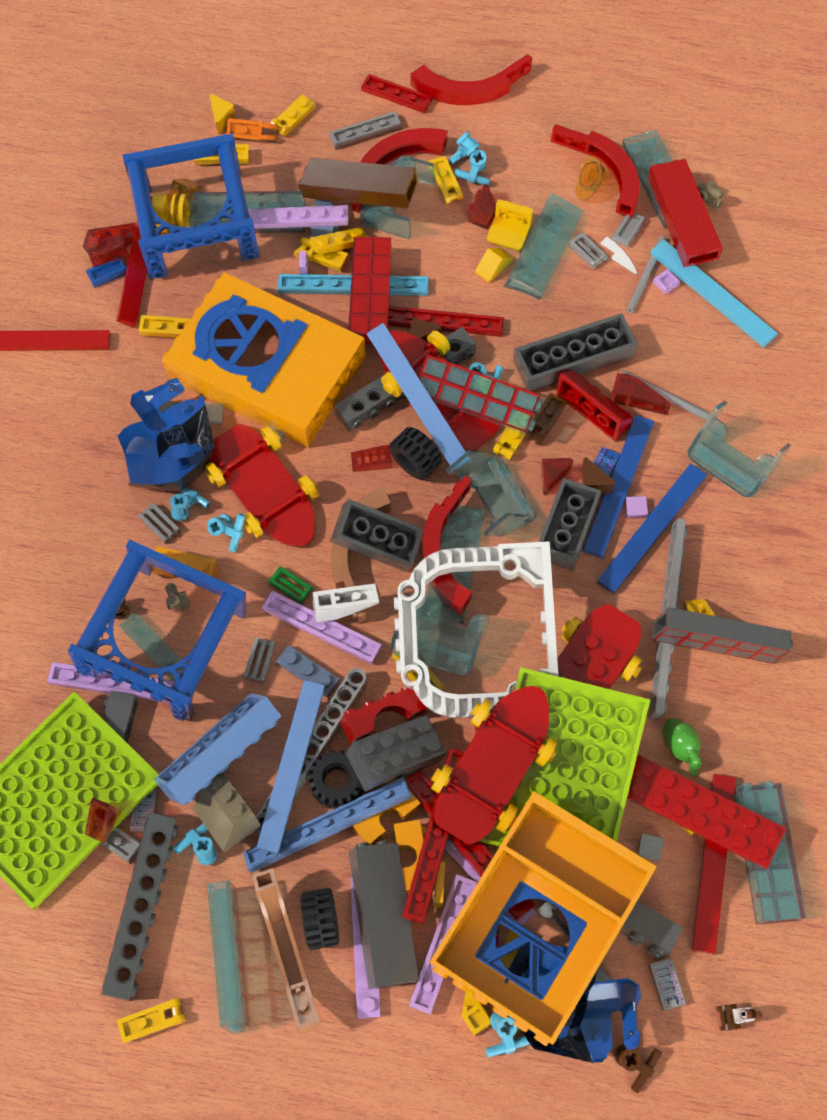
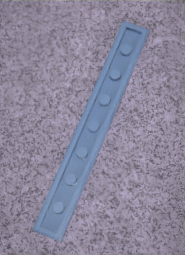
M384 323L368 332L369 339L451 468L453 469L469 459Z
M305 680L303 682L256 848L258 850L279 854L325 685Z
M404 777L285 832L279 854L258 850L257 846L244 851L243 855L249 872L253 873L412 798Z

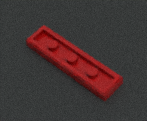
M368 74L361 86V91L424 114L432 102V96Z

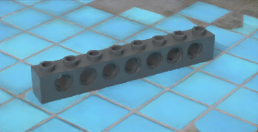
M463 327L446 336L450 344V350L441 356L447 362L458 365L463 360H468L474 356L476 342ZM380 377L335 404V414L345 428L350 431L359 428L366 420L375 418L379 412L391 408L397 401L407 397L404 393L398 397L387 393L383 388Z
M151 812L147 816L100 994L102 996L129 1001L130 996H135L138 983L134 982L136 973H141L144 962L143 959H140L142 950L147 949L150 938L146 936L148 927L153 926L155 914L152 913L153 906L159 903L161 891H158L159 883L164 882L167 869L163 868L165 860L170 859L172 847H169L171 838L175 839L178 826L174 825L175 818ZM160 834L164 839L163 844H155L152 839L153 835ZM148 856H155L158 859L156 867L148 865ZM142 878L151 879V889H144L142 887ZM137 900L145 901L147 908L144 912H140L135 908ZM133 922L138 923L141 927L138 935L132 934L129 930V926ZM126 945H131L135 949V955L132 958H127L123 954V949ZM120 968L128 970L129 978L127 981H120L118 979L117 972Z

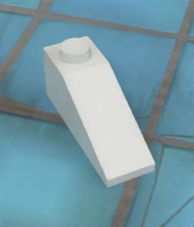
M375 584L313 592V608L316 622L337 620L379 604Z

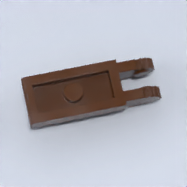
M550 392L531 421L525 438L529 440L537 428L541 432L537 436L535 444L540 445L546 434L550 432L568 401Z

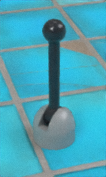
M546 901L537 909L544 918H553L570 937L569 929L556 915L557 907L554 904Z

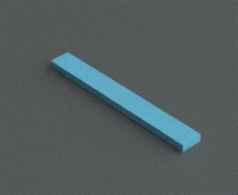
M664 239L651 250L650 254L763 348L777 336L778 333L696 265L683 267L677 250Z
M279 274L278 293L350 295L351 275ZM391 276L390 295L428 296L429 276Z

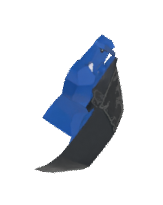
M178 378L167 380L165 384L146 392L140 390L131 396L130 404L141 421L127 426L117 435L125 454L130 479L129 486L153 490L181 491L204 472L205 465L208 464L215 445L202 394L199 399H187L167 408L163 413L159 411L161 405L185 391Z
M530 943L519 949L509 969L511 973L523 978L529 977ZM553 945L566 954L568 948ZM539 948V976H544L553 971L560 962ZM595 973L553 1045L549 1043L545 1046L534 1038L536 1033L530 1029L527 1032L523 1031L533 1049L590 1063L603 1062L612 1049V1012L617 1010L622 1012L623 1038L627 1050L635 1049L639 1045L641 1032L637 1030L636 1008L641 999L640 986L628 978L596 982Z

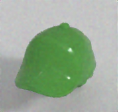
M671 718L663 726V736L666 744L677 759L689 763V771L697 777L702 766V761L698 756L701 749L700 737L692 725Z

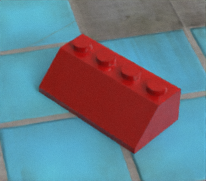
M573 370L559 375L556 395L568 401L567 404L612 440L616 442L631 427L633 417L630 412L622 409L612 398L601 393L597 386L587 382L583 375L577 374Z

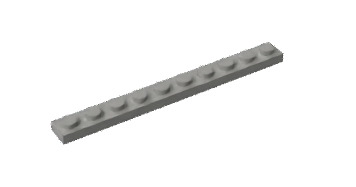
M680 518L671 526L661 614L668 607L679 609V603H677V596L681 590L679 577L683 572L681 558L685 554L683 540L687 535V528H685L686 520ZM657 643L649 718L657 720L667 711L668 702L665 701V698L670 688V682L667 680L668 674L672 669L670 654L674 650L673 644Z

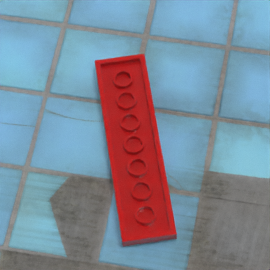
M637 754L627 799L766 870L768 869L787 828Z

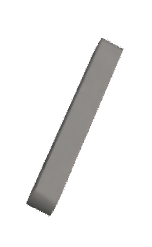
M354 668L348 672L317 720L308 749L311 747L316 748L317 752L314 755L306 754L303 765L306 769L301 773L294 800L308 780L309 774H311L310 768L315 765L314 761L317 758L319 760L322 758L321 754L325 753L341 728L340 720L344 712L353 708L367 686V678L362 669ZM355 677L363 679L358 684L352 682V679ZM348 694L351 696V699L342 701L341 697ZM332 712L340 713L337 719L329 717ZM321 730L329 731L325 737L318 736V732ZM271 794L256 815L259 823L265 819ZM259 828L256 830L258 835H260L261 829Z

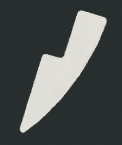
M606 237L601 244L615 253L611 259L637 274L633 263L626 253L613 240Z

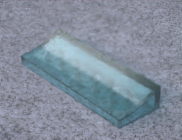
M551 193L503 287L523 292L540 300L583 210Z

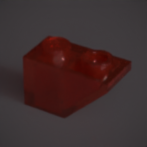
M484 184L482 189H478L476 192L475 200L469 204L466 213L468 214L469 223L488 230L495 218L496 203L489 186Z

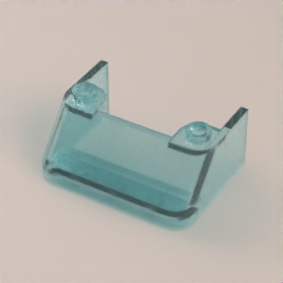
M401 156L387 164L415 167L418 181L431 185L434 184V163L409 156ZM364 204L360 213V220L364 226L407 239L411 237L410 218L394 214L395 207Z
M723 401L712 410L689 447L688 457L695 464L742 496L751 497L758 492L775 471L791 445L789 443L778 451L775 457L770 454H763L756 462L752 461L723 441L727 434V427L718 419L728 402Z
M468 450L446 470L448 474L459 475L460 481L464 476L472 479L471 488L476 489L493 517L489 521L490 527L483 532L485 536L503 537L537 518L534 508L500 456Z

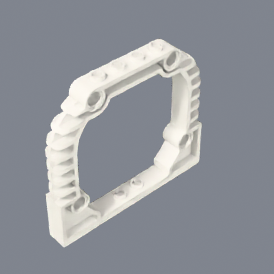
M550 542L498 544V546L454 548L437 551L424 558L416 566L409 580L400 583L398 586V597H394V610H398L399 618H395V631H399V639H396V652H400V660H396L397 673H401L402 682L405 687L413 689L419 700L427 708L445 717L472 718L474 716L470 713L477 702L481 704L485 698L493 702L489 709L490 711L499 700L515 689L517 682L514 681L509 684L506 692L479 694L445 693L430 684L428 668L424 662L418 659L416 610L425 602L426 585L443 574L498 570L505 579L511 580L519 576L534 589L543 588L544 611H541L540 615L541 624H545L546 632H542V645L547 646L548 669H540L538 672L558 676ZM507 563H513L516 568L513 571H508L504 566ZM410 588L415 593L410 597H406L403 595L404 590ZM410 672H415L418 674V678L416 681L410 682L406 679L407 675Z

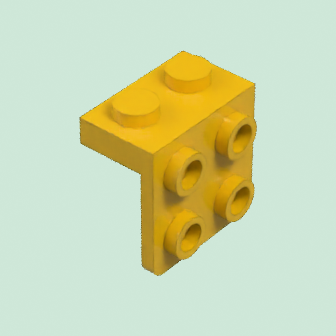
M498 199L495 218L488 232L487 242L516 251L522 250L532 225L534 209Z

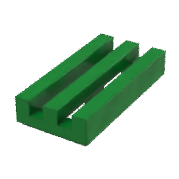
M281 566L268 581L269 585L300 605L309 597V593H312L314 590L311 585ZM281 573L285 575L286 577H288L289 579H291L292 581L306 589L305 592L296 587L295 585H293L292 583H290L289 581L285 580L281 576H279V574ZM275 580H278L279 582H281L282 584H284L285 586H287L288 588H290V589L293 590L294 592L298 593L299 595H301V597L297 596L296 594H294L293 592H291V591L288 590L287 588L283 587L282 585H280L279 583H277Z

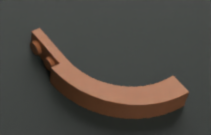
M383 486L364 495L357 501L385 514L391 512V503ZM332 543L331 567L336 589L355 586L349 572L351 550ZM364 609L351 614L353 619L357 618L359 624L367 621Z
M271 868L251 875L298 1034L322 1027L274 870Z

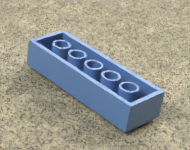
M250 693L153 780L170 800L181 805L190 803L201 788L204 789L212 783L213 777L223 773L233 759L241 757L245 753L244 749L250 744H255L259 741L264 731L273 728L281 715L266 696Z

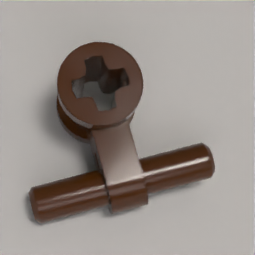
M737 1004L716 1007L721 1020L720 1031L741 1029L740 1024L755 1022L762 1018V1013L753 1007L737 1008Z
M625 1044L619 1045L614 1051V1059L624 1069L628 1071L638 1070L640 1072L631 1086V1090L639 1093L646 1080L650 1079L655 1072L653 1069L660 1059L662 1052L654 1048L646 1063H643L641 1055L637 1050H627ZM626 1055L630 1056L629 1060L625 1059Z

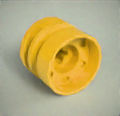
M154 193L152 207L163 221L179 227L190 226L191 206L188 194H181L180 196L178 193H175L171 200L168 193ZM165 229L162 232L167 233L169 229Z

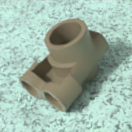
M714 181L700 182L697 187L703 201L705 200L711 207L717 210L720 209L723 204L722 197L724 191L719 189Z
M174 583L166 585L165 591L168 598L165 599L168 610L173 609L174 612L179 613L183 608L190 607L186 591L178 593Z

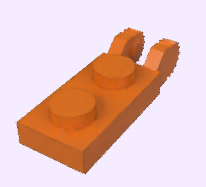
M227 118V134L233 133L234 138L277 140L275 135H263L264 127L277 129L278 124Z

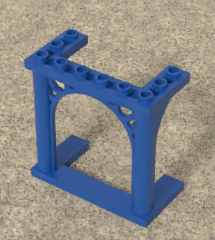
M233 133L122 155L131 184L141 237V240H138L150 279L168 276L163 253H172L178 250L192 249L198 246L237 239L242 261L260 257L253 219L249 216L241 181ZM219 155L226 187V201L217 216L204 224L194 227H179L163 221L152 207L150 197L152 189L146 169ZM228 218L232 222L221 223L220 219ZM163 230H170L169 234L159 236Z
M129 539L126 545L127 554L77 644H71L68 653L74 664L73 666L77 669L76 672L80 675L95 677L97 673L102 675L104 672L111 675L110 678L115 682L122 684L124 681L130 684V688L142 693V691L150 693L151 698L162 702V700L169 702L173 717L181 721L185 719L191 721L194 715L192 699L210 659L233 615L243 619L246 614V592ZM153 566L221 596L190 654L180 662L164 668H147L127 659L119 650L113 633L115 616L138 573L141 572L150 576ZM104 633L109 635L108 639L99 640L100 637L103 638ZM103 645L112 646L113 649L109 654L104 656L97 654L99 647ZM116 656L120 658V661L116 663L115 660L110 659ZM133 667H136L137 671L133 672L131 671V669ZM178 668H184V670L181 672V674L183 675L182 678H180V675L177 672ZM168 672L175 677V683L171 687L166 686L163 682V676ZM150 675H158L159 683L154 678L150 679Z

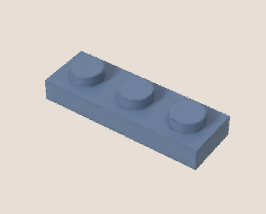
M289 645L276 660L277 665L304 682L305 680L325 685L323 696L326 698L329 697L340 682L339 678Z

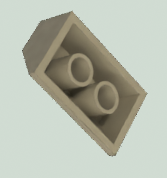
M223 773L213 777L212 783L208 787L201 788L193 810L224 853L261 827L251 809Z

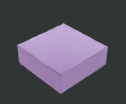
M299 251L300 274H308L306 251Z
M667 269L655 277L653 283L666 295L680 284V280Z
M646 496L626 497L627 518H647Z

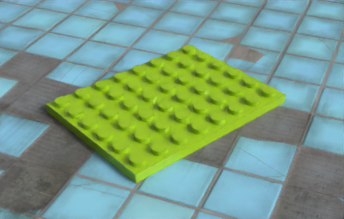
M520 667L515 690L527 686H536L545 692L549 705V726L543 744L546 743L549 737L558 743L555 747L557 753L551 763L547 761L543 767L535 763L538 754L536 755L506 808L510 803L518 807L515 815L518 817L533 791L617 842L650 699ZM498 820L490 833L480 841L500 846L511 828L508 827L504 833L496 829Z
M75 691L0 764V876L32 910H36L157 786L153 779L159 774Z

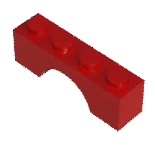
M404 686L396 694L389 692L382 696V699L375 702L373 699L363 704V707L356 710L354 707L345 711L340 723L350 744L355 741L371 736L374 731L375 717L381 713L395 712L410 720L427 713L429 708L419 700L413 689Z

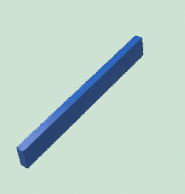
M635 415L611 477L616 482L614 491L611 494H605L583 552L603 559L653 427V420Z
M690 463L600 576L597 583L614 594L703 482L707 474Z

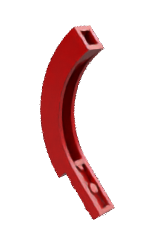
M526 54L498 74L478 81L451 80L434 73L425 65H422L410 73L411 86L418 92L432 96V99L451 105L483 104L510 92V84H514L517 79L531 71L532 57Z
M555 124L552 129L551 142L585 153L602 162L612 172L619 186L620 197L615 212L625 216L630 215L633 218L638 202L640 183L637 170L627 153L615 142L591 130L590 134L586 135Z
M416 128L398 132L374 145L360 162L387 165L397 158L411 154L427 153L443 156L448 143V130ZM352 203V211L359 213L363 204Z
M464 476L461 481L458 480L452 489L453 493L450 497L446 496L442 505L435 503L431 509L423 533V559L437 551H441L440 541L443 530L455 510L470 491L472 479ZM451 573L439 575L430 582L439 598L451 610L461 616L472 600V592L462 586Z

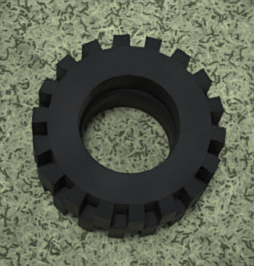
M406 427L389 444V449L395 461L409 475L419 480L426 479L442 463V457L436 445L429 437L416 428Z
M331 750L329 755L323 753L320 760L317 758L314 761L315 765L310 768L309 781L312 793L321 805L325 804L326 808L334 807L336 809L362 796V790L364 789L343 750H339V753ZM334 770H343L349 774L350 781L343 789L331 790L324 784L326 776Z
M330 888L302 892L300 897L301 912L307 946L310 950L338 946L340 937L333 892Z

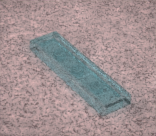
M135 612L119 625L126 635L158 668L168 667L181 661ZM184 668L177 669L180 678H182L183 676L181 672L184 670ZM165 673L170 680L175 681L173 674Z

